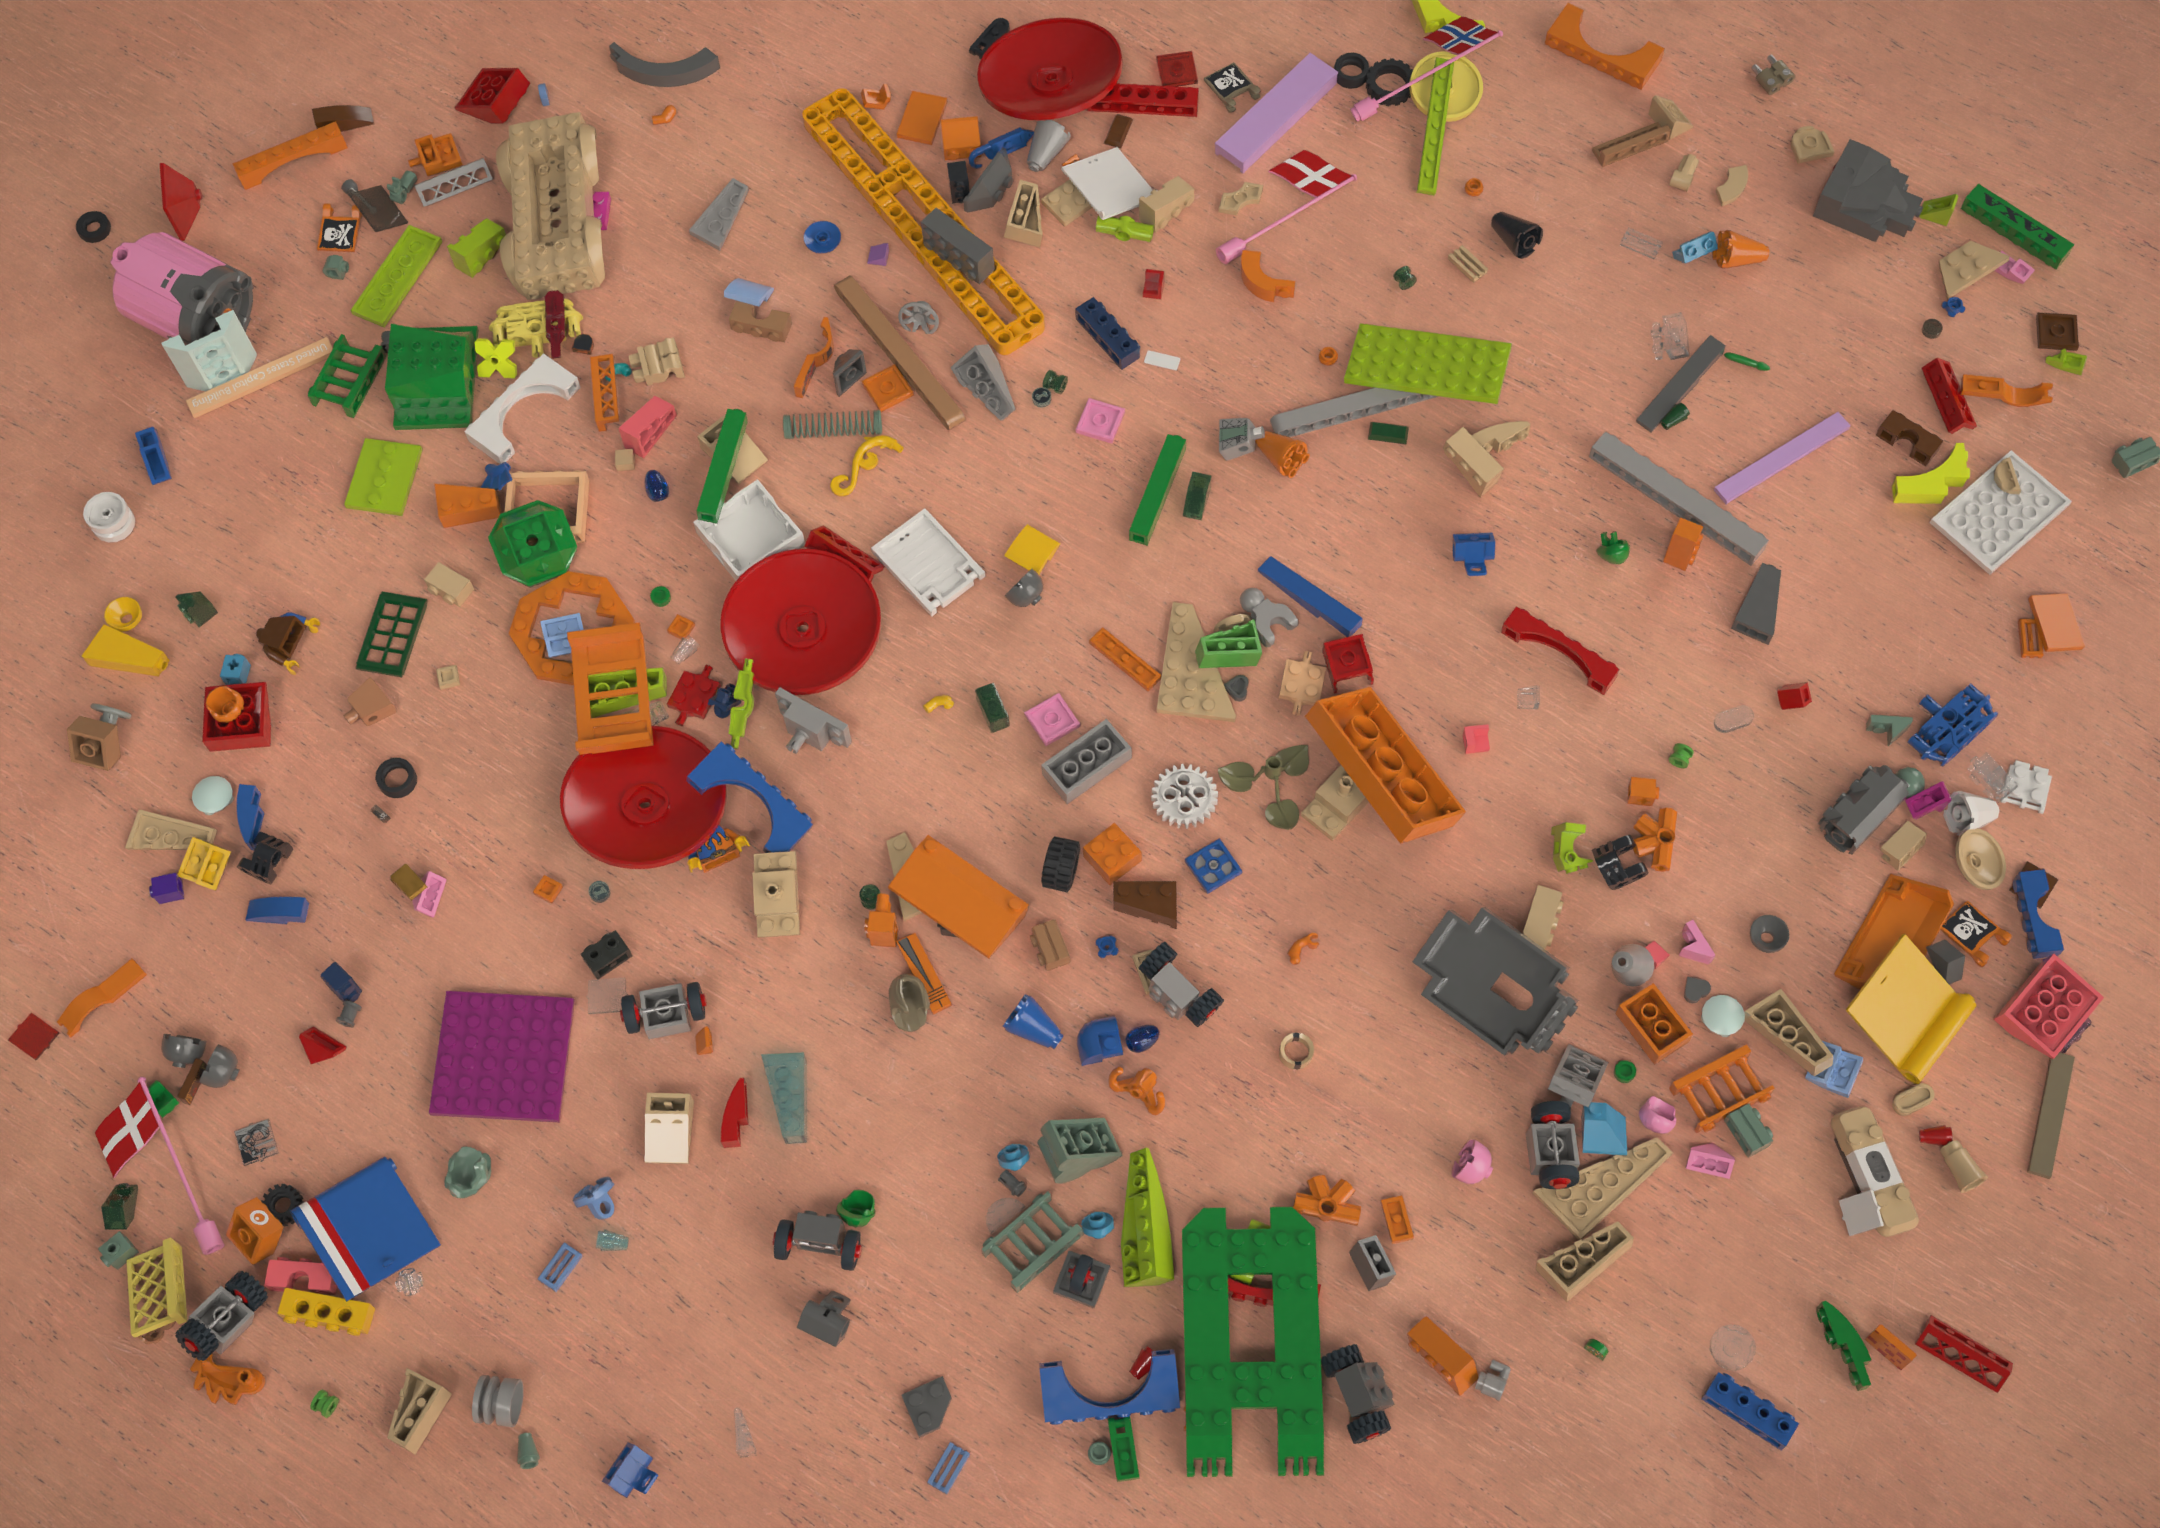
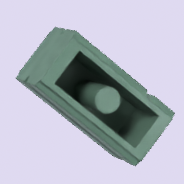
M2152 437L2144 440L2139 438L2128 447L2125 445L2119 447L2115 451L2112 463L2119 469L2122 477L2127 478L2159 463L2160 448L2156 446Z
M1750 1104L1728 1114L1724 1120L1748 1158L1768 1148L1773 1142L1771 1130L1767 1126L1764 1127L1760 1121V1113L1756 1108H1752Z

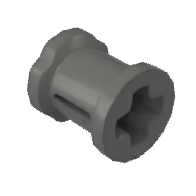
M344 1001L343 1010L340 1017L336 1018V1022L353 1028L355 1017L362 1007L354 1002Z

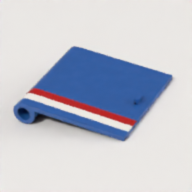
M385 1156L290 1210L295 1223L304 1231L346 1302L441 1246L395 1172L397 1169L395 1163L391 1158L387 1159Z

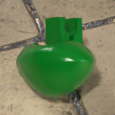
M1617 531L1610 533L1611 540L1607 537V532L1601 533L1602 545L1596 550L1597 554L1611 564L1624 563L1630 553L1629 543L1626 540H1618Z

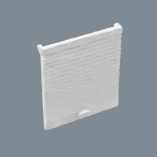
M1118 147L1061 168L1063 173L1073 182V185L1077 187V190L1079 189V192L1091 204V207L1095 209V212L1097 211L1102 220L1139 207V198L1142 196L1147 198L1153 190Z

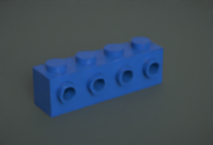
M1718 1372L1703 1395L1702 1400L1782 1451L1799 1425L1798 1422L1794 1421L1795 1418L1787 1412H1780L1774 1408L1775 1405L1771 1401L1755 1396V1392L1749 1387H1741L1734 1382L1735 1379L1730 1375Z

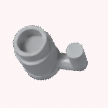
M1492 1360L1490 1369L1500 1372L1499 1377L1491 1373L1481 1372L1475 1389L1500 1401L1511 1369L1505 1364Z

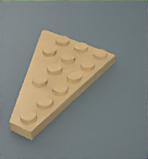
M1173 602L1157 713L1235 722L1236 714L1218 668L1198 667L1195 650L1200 638L1205 637L1193 604Z

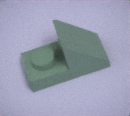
M1870 715L1866 723V731H1873L1874 733L1887 732V745L1890 746L1908 730L1913 722V717Z

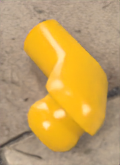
M949 695L935 696L924 704L923 708L929 714L941 705L945 709H950L954 706V702Z

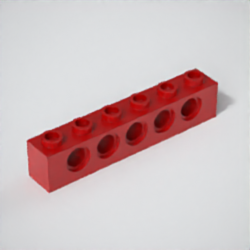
M1116 83L1114 88L1102 100L1089 107L1088 111L1197 117L1199 88Z

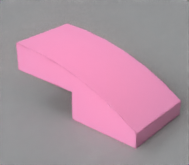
M2009 256V261L1994 271L2012 281L2023 284L2035 270L2023 260L2019 259L2016 262Z

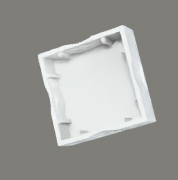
M758 479L723 504L718 524L698 519L693 522L698 536L735 581L748 568L760 560L779 552L800 549L805 545L803 533L790 517L777 506L774 498Z

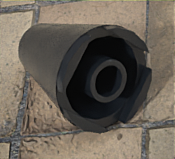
M1505 212L1496 213L1492 217V228L1514 256L1520 259L1527 258L1535 251L1533 248L1536 243L1538 245L1541 243L1543 229L1538 224Z

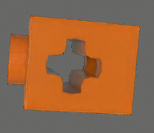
M1631 777L1628 784L1627 804L1653 806L1655 799L1659 798L1660 790L1659 787H1656V779Z

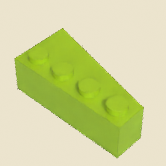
M648 668L649 701L666 697L667 678L664 669ZM636 669L588 675L589 693L637 687ZM638 694L590 700L591 718L638 705Z

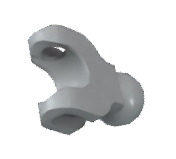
M1248 588L1241 594L1240 604L1245 611L1251 613L1250 617L1255 620L1259 641L1265 647H1271L1275 641V635L1270 629L1271 625L1281 624L1287 630H1293L1298 626V619L1286 605L1275 604L1268 598L1265 599L1262 591L1259 589Z

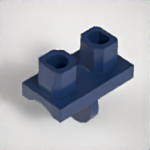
M731 683L727 684L725 688H719L716 695L708 701V705H715L714 713L719 718L728 717L731 714V708L741 704L742 700L734 698L733 694L736 686Z

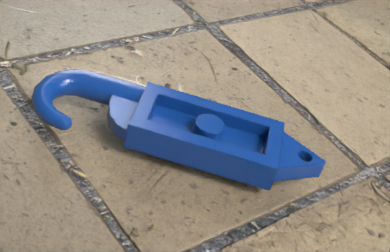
M1019 127L988 141L987 144L971 152L969 156L970 166L976 169L981 168L982 164H975L974 160L983 153L988 159L993 160L1002 147L1009 154L1027 146L1026 143L1034 135V131L1024 130Z

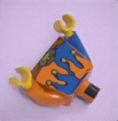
M719 824L712 836L699 849L689 855V860L687 861L689 870L693 872L694 868H699L700 870L703 869L704 873L740 857L739 852L742 851L741 848L745 845L749 847L750 844L745 836H740L729 828L723 829Z

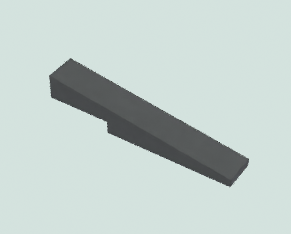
M1710 335L1642 412L1636 422L1652 433L1675 404H1679L1699 383L1700 378L1723 355L1726 345Z

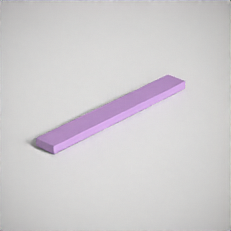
M1837 412L1715 486L1714 491L1725 504H1728L1847 431L1851 425Z

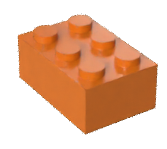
M1654 983L1620 1004L1615 1013L1654 1065L1689 1043L1693 1036L1691 1030Z

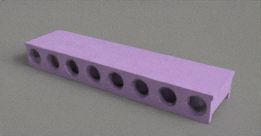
M1309 53L1215 142V154L1217 156L1219 154L1240 168L1241 173H1244L1337 84L1338 71L1312 53Z

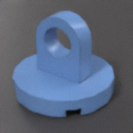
M610 1177L600 1178L596 1181L597 1184L595 1186L587 1185L576 1193L572 1200L575 1206L578 1208L587 1205L594 1217L599 1220L611 1217L614 1213V1204L607 1192L614 1186V1183ZM601 1203L606 1207L604 1214L600 1210Z

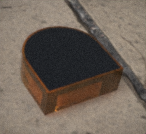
M587 334L578 335L573 342L572 351L591 355L594 347L592 337Z

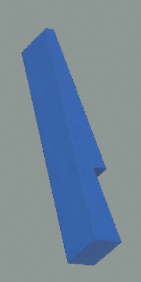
M1272 556L1258 568L1260 574L1316 618L1322 617L1346 637H1351L1362 626V617Z

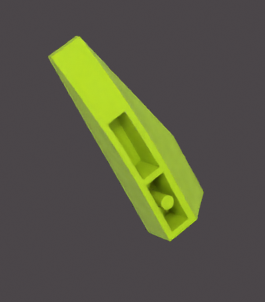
M1149 1148L1130 1153L1121 1237L1124 1287L1156 1286L1174 1281L1168 1215L1159 1177Z

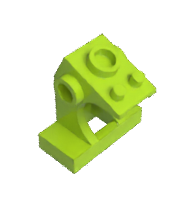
M1565 822L1551 828V835L1554 836L1553 860L1558 872L1565 870L1566 874L1578 871L1577 866L1581 870L1588 868L1587 863L1593 862L1591 859L1578 857L1573 850L1574 840L1586 832L1585 824Z

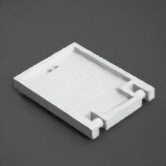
M925 508L871 547L872 553L931 617L937 613L936 608L939 605L944 608L974 586V579L982 580L986 577L985 571Z

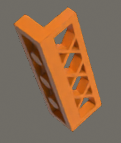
M613 354L590 357L595 422L599 432L607 431L606 423L619 422ZM610 361V365L605 370L601 368L600 362ZM605 376L611 378V381L606 386L602 382ZM606 392L613 395L608 402L604 400ZM610 408L614 411V416L605 417V411Z

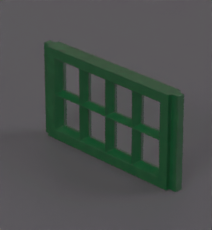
M382 591L356 662V670L402 678L427 608L428 600ZM385 603L399 605L396 617L382 614ZM403 606L417 609L414 620L400 618ZM380 618L394 621L391 632L377 630ZM398 621L412 624L409 635L394 633ZM375 634L389 636L386 647L371 645ZM393 637L407 639L404 650L389 648ZM370 649L384 651L381 662L366 660ZM388 652L402 654L398 666L384 663Z

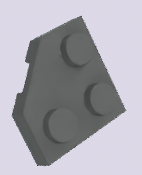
M943 1376L901 1395L919 1438L941 1428L943 1418L952 1400Z

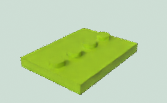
M365 438L345 500V507L347 509L403 516L423 450L420 445Z

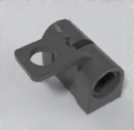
M831 1291L820 1304L809 1300L802 1311L797 1328L837 1347L845 1338L850 1324V1319L841 1315V1313L850 1304L851 1299ZM832 1298L840 1299L843 1303H837Z

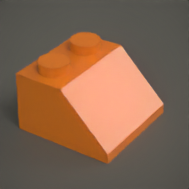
M978 116L941 120L945 160L969 158L971 152L980 147Z

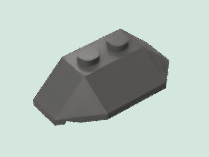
M1002 147L971 188L969 194L964 198L965 212L969 213L994 207L997 201L999 202L1002 199L1005 190L1011 187L1013 183L1012 169L1005 148Z

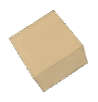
M633 449L615 450V466L617 471L635 470Z

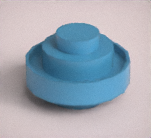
M1010 1144L998 1153L997 1158L1002 1168L1016 1171L1023 1167L1029 1160L1030 1155L1025 1145Z
M1104 1212L1089 1214L1084 1217L1081 1223L1083 1233L1096 1239L1104 1238L1114 1229L1113 1217Z

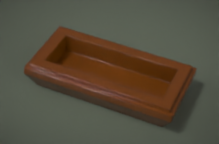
M1116 114L1104 144L1122 148L1133 119Z

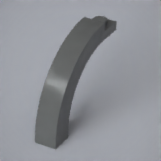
M615 42L609 45L610 57L617 64L618 71L633 81L649 86L677 87L700 81L720 69L718 56L706 47L684 60L671 63H653L630 55Z

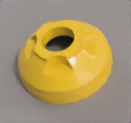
M120 597L108 604L104 612V618L110 627L121 632L128 631L138 625L142 618V610L135 599ZM125 615H132V619L128 623H122V618Z

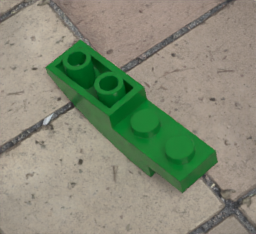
M1827 1301L1821 1302L1817 1306L1816 1313L1820 1323L1824 1324L1826 1330L1824 1335L1827 1343L1831 1344L1833 1350L1842 1348L1841 1356L1843 1362L1848 1364L1850 1369L1849 1378L1852 1385L1856 1386L1857 1391L1867 1389L1871 1382L1865 1365L1872 1359L1864 1342L1852 1324L1839 1310Z

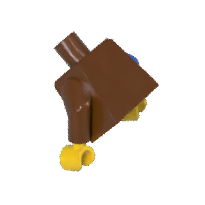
M288 612L279 617L269 618L265 627L257 630L256 636L258 642L263 646L264 653L270 660L280 666H286L290 674L296 675V672L291 670V667L297 666L300 668L298 662L295 660L288 661L287 658L291 659L306 627L308 626L311 633H318V628L313 625L320 626V622L317 618L307 620L304 616Z

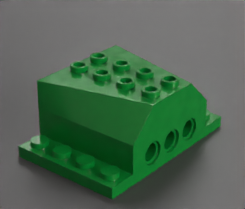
M391 324L385 391L394 408L393 427L395 430L467 428L472 423L477 359L475 341L478 339L479 332L477 326L413 328Z

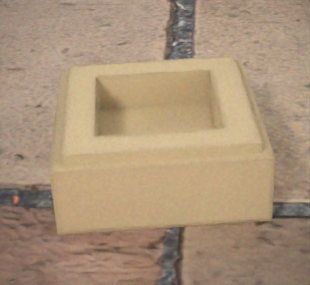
M456 665L436 669L440 690L460 685Z

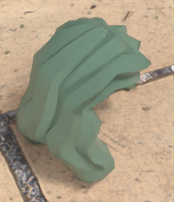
M462 1147L448 1161V1172L444 1180L445 1188L450 1191L452 1196L460 1199L475 1195L490 1179V1156L471 1147Z

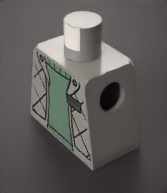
M1248 418L1219 420V452L1226 461L1253 452L1255 450V440L1265 437L1264 428L1262 426L1255 428Z

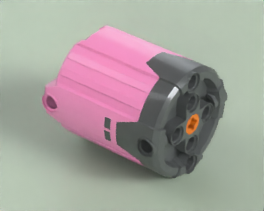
M165 232L145 235L135 243L123 242L113 251V257L110 261L116 269L113 280V298L118 311L124 317L166 339L180 335L186 346L195 340L208 336L212 332L221 330L215 318L223 313L234 310L246 333L251 320L250 314L253 305L254 289L252 279L246 273Z

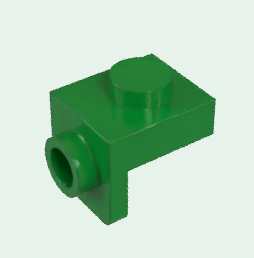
M158 1080L148 1087L158 1114L162 1118L173 1111L175 1106L179 1104L178 1100Z

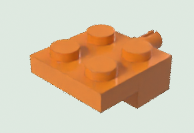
M451 133L437 138H433L432 134L415 139L418 157L408 160L410 167L421 164L427 176L463 165Z

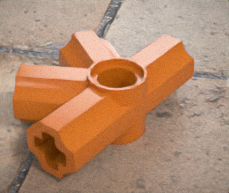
M1672 808L1659 809L1657 822L1645 813L1634 825V829L1643 835V837L1634 839L1636 844L1633 848L1635 856L1640 858L1653 854L1651 868L1659 872L1670 870L1677 811ZM1660 838H1667L1669 842H1663Z
M1318 1175L1307 1180L1311 1195L1296 1192L1293 1208L1299 1214L1318 1217L1322 1221L1331 1220L1358 1226L1361 1206L1346 1203L1355 1193V1189L1346 1180L1341 1178L1330 1190L1326 1176ZM1328 1205L1332 1208V1212L1325 1213L1321 1207Z

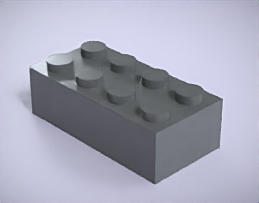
M935 208L921 221L924 246L928 250H933L942 260L951 263L957 271H962L969 280L975 281L980 285L995 270L993 248L938 208Z

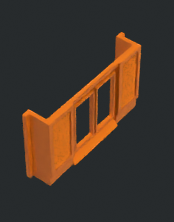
M640 622L567 632L572 653L578 741H575L576 751L581 755L653 746L645 642ZM636 669L637 687L589 693L588 675ZM638 694L639 712L591 719L590 700Z

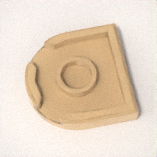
M1813 126L1801 127L1792 136L1791 149L1797 163L1834 155V150L1827 134L1824 131L1821 132L1814 129Z

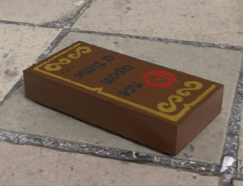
M195 1059L178 1093V1098L184 1104L191 1105L201 1084L199 1081L207 1067L203 1060Z

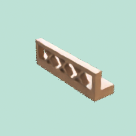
M1659 122L1595 146L1592 148V152L1601 166L1605 167L1668 142L1671 129L1668 125L1661 127Z

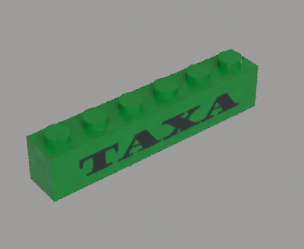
M1979 183L1967 195L1961 209L1968 215L1973 216L1982 224L1987 225L1999 235L2006 237L2015 245L2020 246L2056 270L2069 256L2075 245Z

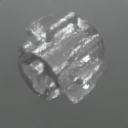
M414 1268L402 1270L399 1273V1277L396 1278L395 1284L397 1291H403L405 1296L417 1294L420 1292V1287L423 1286L424 1282L422 1272L416 1273Z

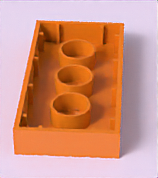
M1371 687L1317 700L1305 715L1306 719L1400 844L1453 827L1466 813L1462 805Z

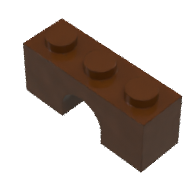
M1894 410L1891 411L1880 425L1876 434L1877 437L1892 446L1899 439L1909 440L1914 446L1909 457L1925 467L1937 454L1943 443V440L1937 435L1930 433L1922 428L1921 425L1912 422L1903 414Z

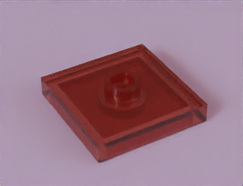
M1192 51L1156 56L1161 86L1179 87L1198 84Z

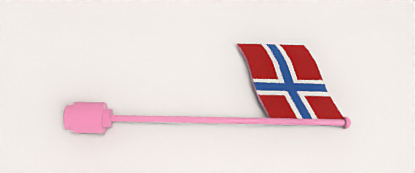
M1463 16L1424 37L1423 40L1435 43L1446 52L1457 56L1377 101L1369 96L1359 101L1350 109L1353 117L1358 122L1378 113V104L1493 39L1499 36L1502 37L1503 32L1501 30H1498V32L1490 30L1473 19Z

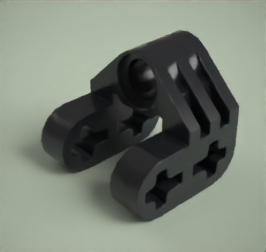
M258 832L253 840L257 846L254 849L252 861L243 857L237 868L271 885L277 877L273 870L274 867L277 866L282 857L288 859L294 849L288 842H283V840L277 839L275 836Z
M1631 835L1623 836L1612 842L1609 841L1606 845L1592 849L1596 864L1611 890L1620 889L1645 877L1649 873L1643 862L1634 864L1626 869L1621 864L1618 856L1632 850L1636 846Z

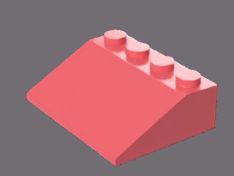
M2052 954L2042 960L1993 1020L2012 1036L2054 1059L2104 997L2058 956Z

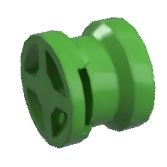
M1677 743L1673 748L1674 753L1670 754L1668 760L1672 765L1685 769L1688 767L1689 759L1692 758L1694 751L1685 744Z
M322 1389L313 1398L310 1409L315 1412L319 1411L322 1416L328 1418L335 1411L339 1398L329 1396L328 1392Z

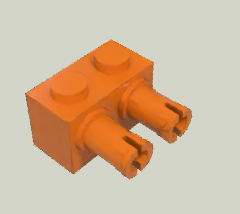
M877 894L876 909L869 912V918H865L864 930L866 931V938L870 939L871 946L896 947L898 924L895 913H891V903L889 902L888 894Z

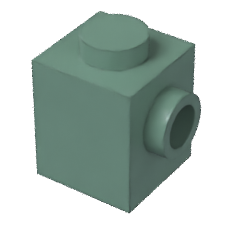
M120 1231L98 1248L102 1254L100 1257L102 1262L107 1267L112 1265L117 1270L126 1264L128 1259L133 1258L139 1253L127 1236Z

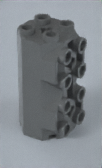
M1886 765L1881 767L1868 766L1860 780L1856 779L1849 787L1850 790L1847 793H1842L1836 800L1837 803L1834 807L1830 806L1823 814L1824 817L1819 821L1818 824L1820 825L1821 832L1825 830L1827 833L1824 836L1826 841L1838 851L1845 852L1849 850L1848 854L1853 855L1909 794L1907 791L1908 783L1892 773V770Z

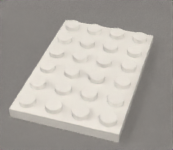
M2011 450L1934 516L1930 524L1991 575L2064 511L2072 501ZM2011 458L2021 489L2020 494L2004 492L1994 481V471L2003 459Z

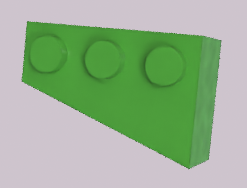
M1250 620L1247 624L1241 626H1233L1232 629L1224 632L1219 631L1200 638L1195 650L1198 667L1257 666L1262 655V649L1255 620Z

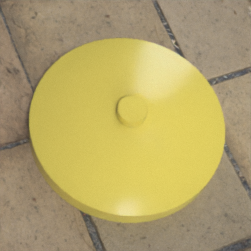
M1442 51L1425 56L1415 66L1410 82L1434 69L1436 57L1450 60L1457 55ZM1464 56L1454 61L1446 122L1461 120L1470 115L1476 109L1482 97L1483 81L1480 72ZM1433 73L1409 86L1414 104L1425 115L1428 114Z

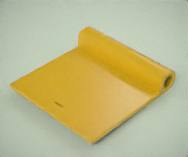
M1902 934L1845 1010L1908 1081L1920 1084L1976 1008V1003L1970 994L1956 993L1907 935Z

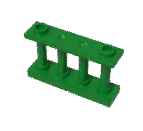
M341 334L339 339L335 341L333 350L314 385L308 391V398L312 405L316 407L320 399L342 405L348 417L354 418L387 357L383 347L375 344L370 352L351 347L345 335ZM345 353L367 359L362 367L345 363L341 360ZM337 368L359 374L353 383L333 377ZM328 384L350 390L345 398L324 391Z

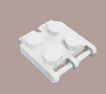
M2015 760L2014 764L2008 768L2001 803L2009 802L2019 805V808L2024 809L2026 807L2043 814L2052 776L2048 775L2049 769L2034 765L2032 770H2029L2030 764ZM2008 796L2021 800V802L2008 798ZM2026 802H2030V803H2033V804H2037V805H2039V807H2038V806L2031 805V804H2027Z

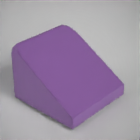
M888 243L872 246L867 263L886 266L889 254Z

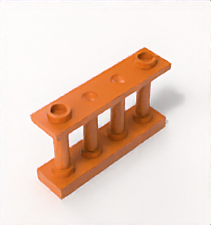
M1747 1044L1672 1082L1669 1089L1673 1096L1679 1093L1684 1095L1700 1120V1123L1694 1129L1696 1133L1702 1130L1704 1132L1712 1130L1716 1127L1715 1124L1725 1119L1728 1114L1747 1104L1751 1106L1758 1101L1762 1104L1772 1098L1771 1094L1775 1089L1774 1086L1771 1085L1764 1089L1747 1063V1058L1751 1053ZM1735 1064L1741 1068L1756 1094L1746 1099L1728 1072L1729 1068ZM1716 1074L1721 1076L1738 1103L1727 1108L1711 1084L1710 1077ZM1698 1083L1704 1087L1719 1113L1709 1118L1691 1091L1693 1089L1692 1086Z

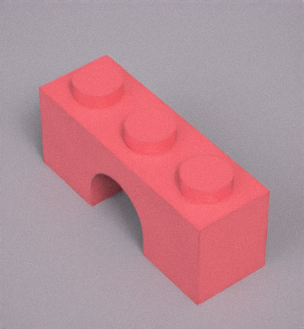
M285 1257L269 1260L264 1286L270 1291L284 1292L285 1288L293 1289V1285L299 1277L308 1276V1289L312 1293L336 1295L337 1285L321 1260L320 1263H313L312 1260L303 1258L299 1259L298 1262L290 1261L291 1259Z

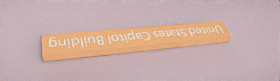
M323 338L186 400V403L193 417H199L327 359L333 348L328 338Z

